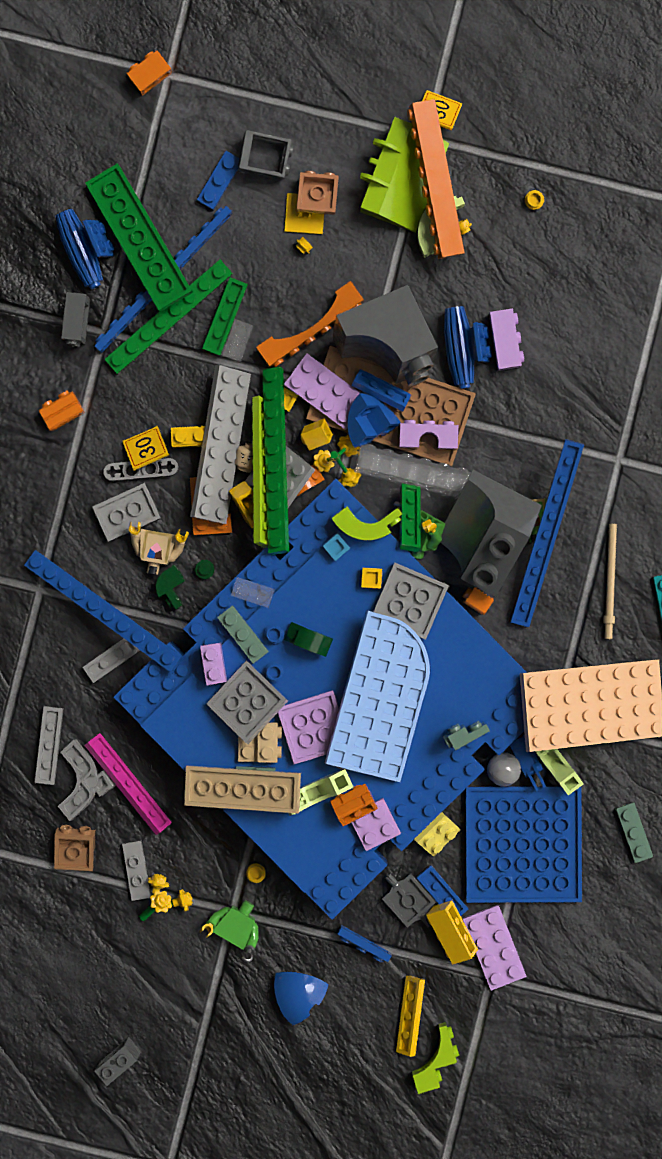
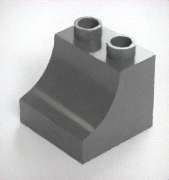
M408 285L336 315L332 339L341 358L355 357L370 360L385 369L395 384L406 380L409 386H415L430 377L428 370L434 366L433 361L438 346Z
M472 470L444 522L445 527L441 535V543L458 560L462 570V580L496 597L527 543L542 505L475 470Z

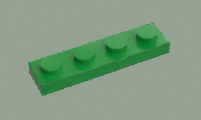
M231 277L229 278L203 345V350L221 356L248 284Z
M402 483L400 487V511L402 513L400 516V549L419 552L421 548V487Z

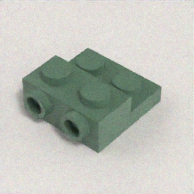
M477 721L471 724L468 731L463 724L461 726L455 724L448 728L449 732L443 738L449 748L453 747L457 750L490 730L485 722L480 723Z

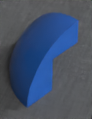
M360 393L353 401L348 414V433L351 443L354 447L369 444L379 435L384 436L391 432L401 422L380 400L368 394Z
M276 973L274 981L275 995L284 1017L292 1025L310 1016L309 1010L315 1004L320 1005L329 984L303 973Z

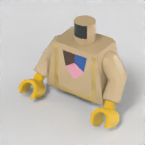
M130 522L129 532L131 533L132 546L140 560L149 562L147 573L158 575L160 564L168 565L174 562L183 552L189 532L182 536L180 534L181 529L177 531L176 535L144 529L140 531L141 522H138V527L136 528Z

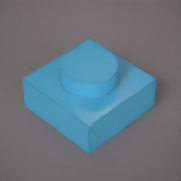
M338 533L323 545L335 561L350 549Z

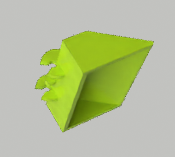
M394 117L386 141L376 138L373 140V145L382 149L379 160L372 157L369 159V163L376 165L373 176L366 173H361L360 179L370 183L360 212L416 233L427 204V199L423 197L422 193L424 183L423 178H420L418 173L420 163L419 159L415 157L416 142L411 136L412 123ZM443 140L446 154L449 143Z

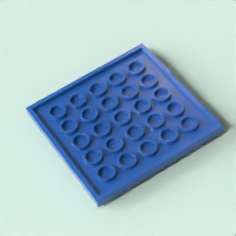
M533 786L466 788L467 903L582 902L581 787L570 795H567L561 786H546L545 788L537 786L539 790L537 792Z

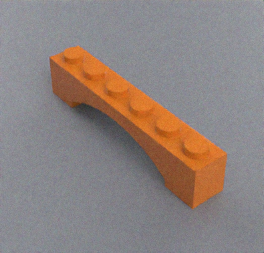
M351 281L335 291L336 299L332 307L314 326L288 338L274 339L271 336L256 347L270 368L281 365L284 362L283 358L290 355L292 357L300 351L299 347L303 344L308 346L316 340L315 336L319 333L323 335L331 329L330 325L335 323L336 315L357 307L364 302V299Z

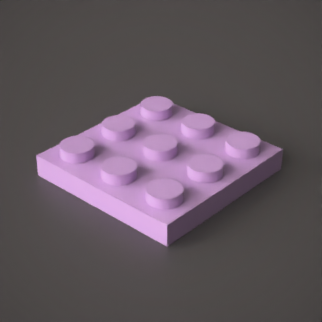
M333 690L284 705L278 712L294 764L327 754L339 712Z

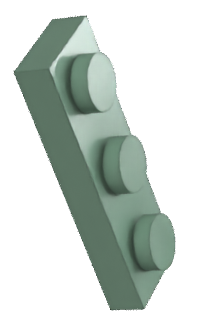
M233 605L217 617L253 664L269 652Z
M631 802L615 808L634 862L637 863L652 858L653 854L635 803Z

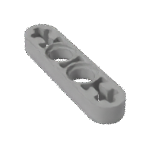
M159 459L152 462L156 466L155 473L148 474L145 470V465L137 469V473L134 476H129L126 469L131 465V462L111 463L105 466L104 476L110 481L172 476L177 473L179 466L174 459ZM158 462H162L161 466H167L168 462H171L172 465H175V468L172 469V472H169L167 469H161L163 473L159 474ZM124 465V477H121V473H116L112 478L107 473L111 470V467H114L115 470H121L120 466Z

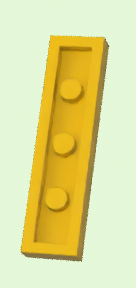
M406 976L396 1048L397 1053L410 1057L416 1054L425 984L424 979L414 976Z

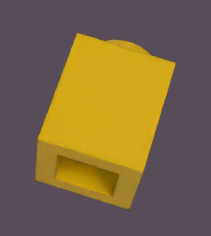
M324 418L304 426L301 440L310 451L330 443L333 434Z

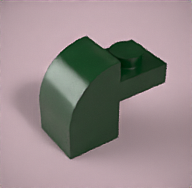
M176 565L168 568L159 576L156 583V591L158 597L166 594L168 597L165 600L171 608L175 607V609L183 606V603L177 596L174 588L186 580Z
M291 622L284 640L326 657L333 638Z

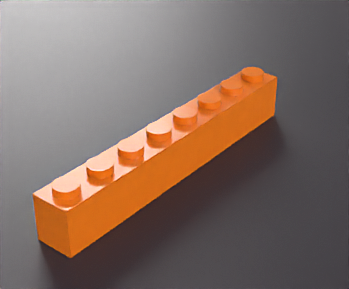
M435 99L415 102L407 109L408 120L412 121L411 136L416 142L415 157L419 159L420 163L418 173L419 177L423 178L424 183L422 193L423 197L427 199L428 204L426 205V214L431 219L429 229L431 236H434L435 244H433L434 254L438 256V259L459 256L465 252Z

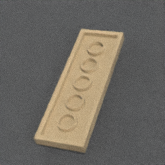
M186 766L185 805L299 813L301 773Z

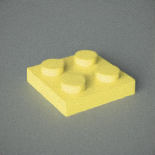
M441 812L414 840L434 857L450 840L455 838L460 828Z

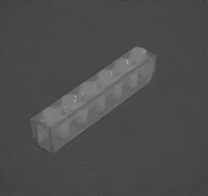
M370 444L361 445L354 468L356 473L400 484L419 486L424 490L457 498L471 474L466 468L459 467L456 469L446 463L436 464L426 458L416 459L410 454L400 455L390 449H376L375 446Z

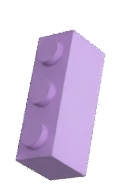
M513 308L490 312L489 319L497 371L521 367V362H524L523 351H519L518 344L521 343L520 332H516V324H518L517 313H513Z

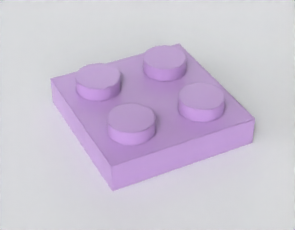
M384 798L375 802L378 807L377 810L352 822L366 851L401 834Z

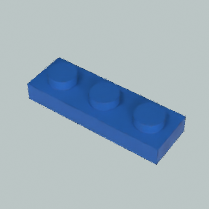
M225 151L197 198L199 203L214 211L237 172L238 157Z
M362 369L359 370L351 385L402 412L411 397V394Z
M432 865L416 877L439 904L452 900L460 916L468 910V907Z
M340 926L338 930L339 939L348 944L351 941L357 945L356 948L364 953L368 951L374 954L373 958L379 962H389L392 956L391 952L347 927Z

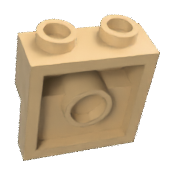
M268 722L249 744L245 743L238 736V762L277 763L278 758L282 757V746H278V739H282V727H278V722Z

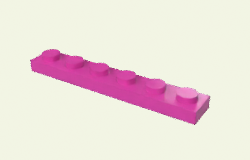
M101 733L85 744V747L156 835L172 823Z

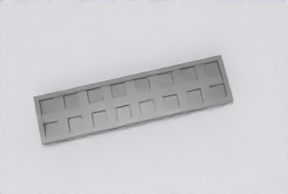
M215 365L190 517L227 524L231 499L229 490L233 487L236 451L240 444L251 377L250 373Z

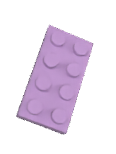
M306 354L284 385L344 430H347L350 407L360 392L313 357Z
M498 904L463 918L465 926L478 948L476 954L490 990L527 977Z

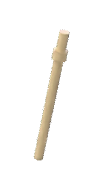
M609 524L606 615L603 617L605 639H612L613 624H615L613 608L617 524Z

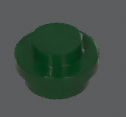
M201 560L197 563L195 571L200 578L208 579L214 574L215 568L211 561Z

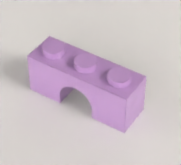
M404 420V423H400L399 448H419L420 437L430 433L437 438L438 449L457 450L459 425H454L452 421H443V425H437L435 421H423V424H416L415 420Z

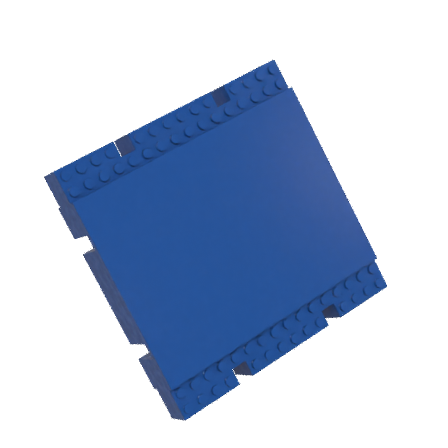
M337 479L288 525L289 542L293 548L281 560L276 555H270L268 548H265L183 628L197 642L186 654L173 641L167 644L168 647L184 657L173 674L152 659L114 696L185 772L186 766L236 769V766L276 767V771L301 773V788L341 770L336 766L324 763L326 755L294 764L278 713L269 721L278 722V727H282V739H278V746H282V757L278 758V762H238V735L207 705V702L226 682L206 685L200 648L202 645L221 643L227 681L246 661L266 680H268L265 676L266 667L270 663H279L284 668L283 678L278 682H269L288 700L285 705L333 690L338 708H340L366 610L374 612L394 562L430 578H435L407 550L400 549V543L391 534L380 539L366 541L352 538L337 527L331 518L346 507L361 522L369 524L379 522ZM338 533L350 549L335 561L323 545ZM363 568L382 569L381 588L361 587ZM447 591L426 640L419 637L427 651L430 675L401 781L397 782L346 769L353 787L366 784L375 802L384 798L401 832L400 835L390 840L401 851L485 770L472 756L476 750L486 742L500 755L524 732L520 673L527 672ZM232 605L269 651L254 664L217 618ZM291 622L333 638L327 656L316 654L285 641L284 639ZM270 625H279L284 630V638L278 644H271L265 638V630ZM477 721L480 723L485 722L490 730L457 750L453 747L449 748L443 738L449 732L448 728L455 724H459V726L463 724L468 731L471 724ZM351 788V789H349V790H347V791H345V792H343V793H341V794H345V793L351 791L353 788ZM336 796L322 800L291 816L284 812L222 808L331 919L344 909L388 865L387 859L377 850L380 845L366 851L352 822L342 826L330 802Z

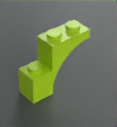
M446 1022L438 1024L440 1039L433 1057L424 1066L412 1071L418 1094L440 1088L439 1082L442 1081L440 1070L436 1069L457 1063L458 1049L456 1045H452L451 1038H454L451 1026L447 1027Z

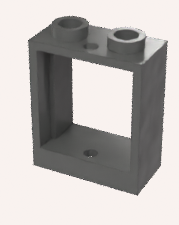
M246 130L243 135L237 171L283 180L285 176H288L290 169L287 161L293 152L291 139ZM252 140L283 146L279 172L248 166Z
M66 293L62 339L71 347H80V344L85 345L90 306V298L86 294Z
M128 1037L99 1061L95 1073L108 1086L137 1061L141 1051Z

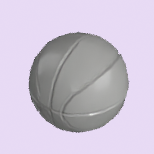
M503 752L500 755H494L489 760L487 774L493 783L505 787L514 784L519 779L521 766L515 756Z

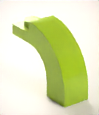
M346 507L331 519L348 536L369 541L380 539L390 534L391 531L387 526L390 524L393 527L401 521L400 516L402 513L397 508L381 521L369 524L359 521L350 509Z

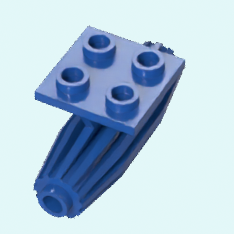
M73 209L60 212L55 216L60 239L73 269L85 287L94 289L101 286L100 282L103 281L98 257L114 256V247L105 235V226L99 220H84L83 226Z
M464 306L447 308L444 315V337L450 372L455 386L459 385V389L470 388V384L474 383V360L487 363L490 362V357H492L491 347L487 343L489 329L485 327V324L474 322L473 327L470 328Z

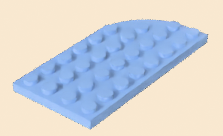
M366 610L324 763L397 782L401 781L430 675L429 659L423 642L415 631L401 620Z

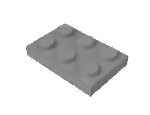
M145 483L93 506V510L108 542L129 533L130 522L136 528L138 527V522H141V527L161 518Z

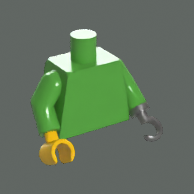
M395 502L394 507L400 510V503ZM423 510L421 511V548L419 552H413L412 554L413 557L423 559L425 551H435L437 549V546L442 541L441 535L445 527L444 522Z
M244 900L240 909L232 905L230 908L224 907L214 912L207 921V924L200 929V933L207 929L208 935L206 937L215 933L237 947L245 949L246 955L250 959L242 957V960L244 962H251L253 960L251 953L254 952L259 939L258 925L255 923L256 918L249 915L254 905Z

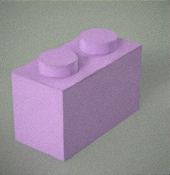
M221 643L200 646L206 685L227 682Z

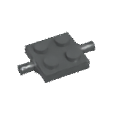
M391 873L388 874L384 879L392 887L382 897L383 901L407 928L413 922L420 919L428 928L430 924L427 922L428 918L426 915L429 908L436 901L411 873L400 881H397Z

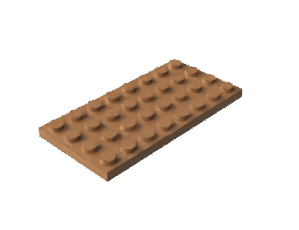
M329 347L324 363L327 369L350 386L359 370L362 369L411 394V397L403 412L383 401L381 402L397 416L401 423H404V420H415L416 424H423V421H435L437 425H443V421L454 422V425H459V447L476 393L430 378L415 386H409L406 380L395 384L389 373L378 364L363 358H341L337 348ZM353 387V388L356 389L358 392L363 393V394H367V393H365V392H363V391H361V390H359V389ZM310 405L307 420L316 422L325 418L329 427L348 433V428L344 430ZM400 425L386 435H379L372 440L451 467L457 450L438 449L437 438L430 433L420 437L419 448H399Z

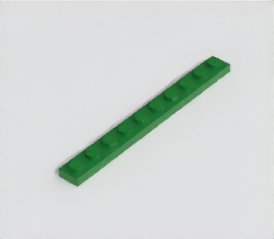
M280 366L263 370L268 553L270 555L289 552L283 368Z

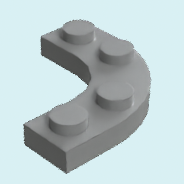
M74 739L61 751V754L73 767L77 777L75 789L58 806L69 821L73 820L90 804L96 793L98 783L94 761L77 739Z

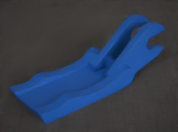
M523 735V737L512 742L510 747L518 759L525 777H529L537 792L539 790L532 775L536 774L541 785L545 788L546 785L539 773L543 768L534 751L526 752L525 735Z

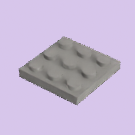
M286 446L287 499L289 508L315 469ZM252 470V472H251L250 475L247 477V479L245 480V482H246V483L252 488V490H253V482H252V479H253V470Z
M394 562L374 612L401 620L412 628L419 637L426 640L449 585Z
M246 661L207 702V705L245 743L249 744L288 700Z

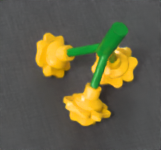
M348 434L345 437H340V441L337 444L340 447L338 453L332 451L330 454L328 450H319L318 454L313 456L315 460L313 465L318 468L319 472H329L330 468L334 467V462L332 461H337L343 470L339 482L344 487H354L358 483L361 473H359L358 469L346 468L340 460L342 454L350 457L351 455H356L358 453L357 450L360 448L352 445Z
M154 874L148 878V883L153 887V895L150 896V906L139 917L142 921H145L153 912L166 913L173 905L174 907L180 906L185 911H188L189 906L193 903L191 894L183 889L179 890L178 898L173 899L171 902V896L167 895L166 891L160 892V889L169 887L166 877Z

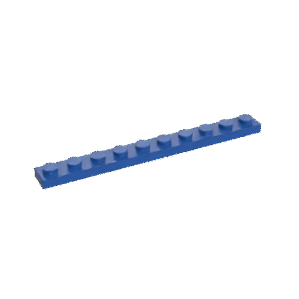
M227 206L224 209L219 208L213 215L215 218L210 223L206 222L200 229L202 232L197 237L194 235L187 244L189 246L184 251L181 249L174 256L180 270L232 216L233 213ZM147 290L145 293L143 291L140 292L135 298L136 302L132 306L128 305L121 314L123 316L119 320L115 319L108 328L110 330L106 334L102 333L95 340L97 343L95 347L101 353L152 301Z
M568 439L564 440L510 620L511 623L530 627L584 448L582 443Z
M37 550L33 552L24 566L172 674L184 657Z

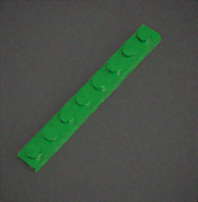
M221 259L218 260L190 285L193 293L165 310L158 312L105 358V361L119 374L230 278L233 273Z

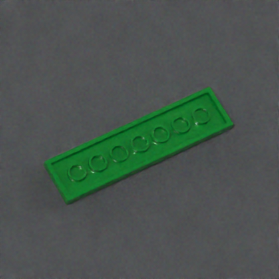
M117 163L85 182L157 309L161 312L193 293L120 165Z

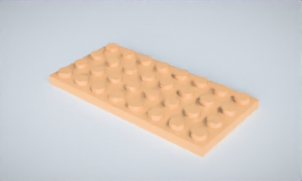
M659 660L520 673L526 752L662 736V690Z

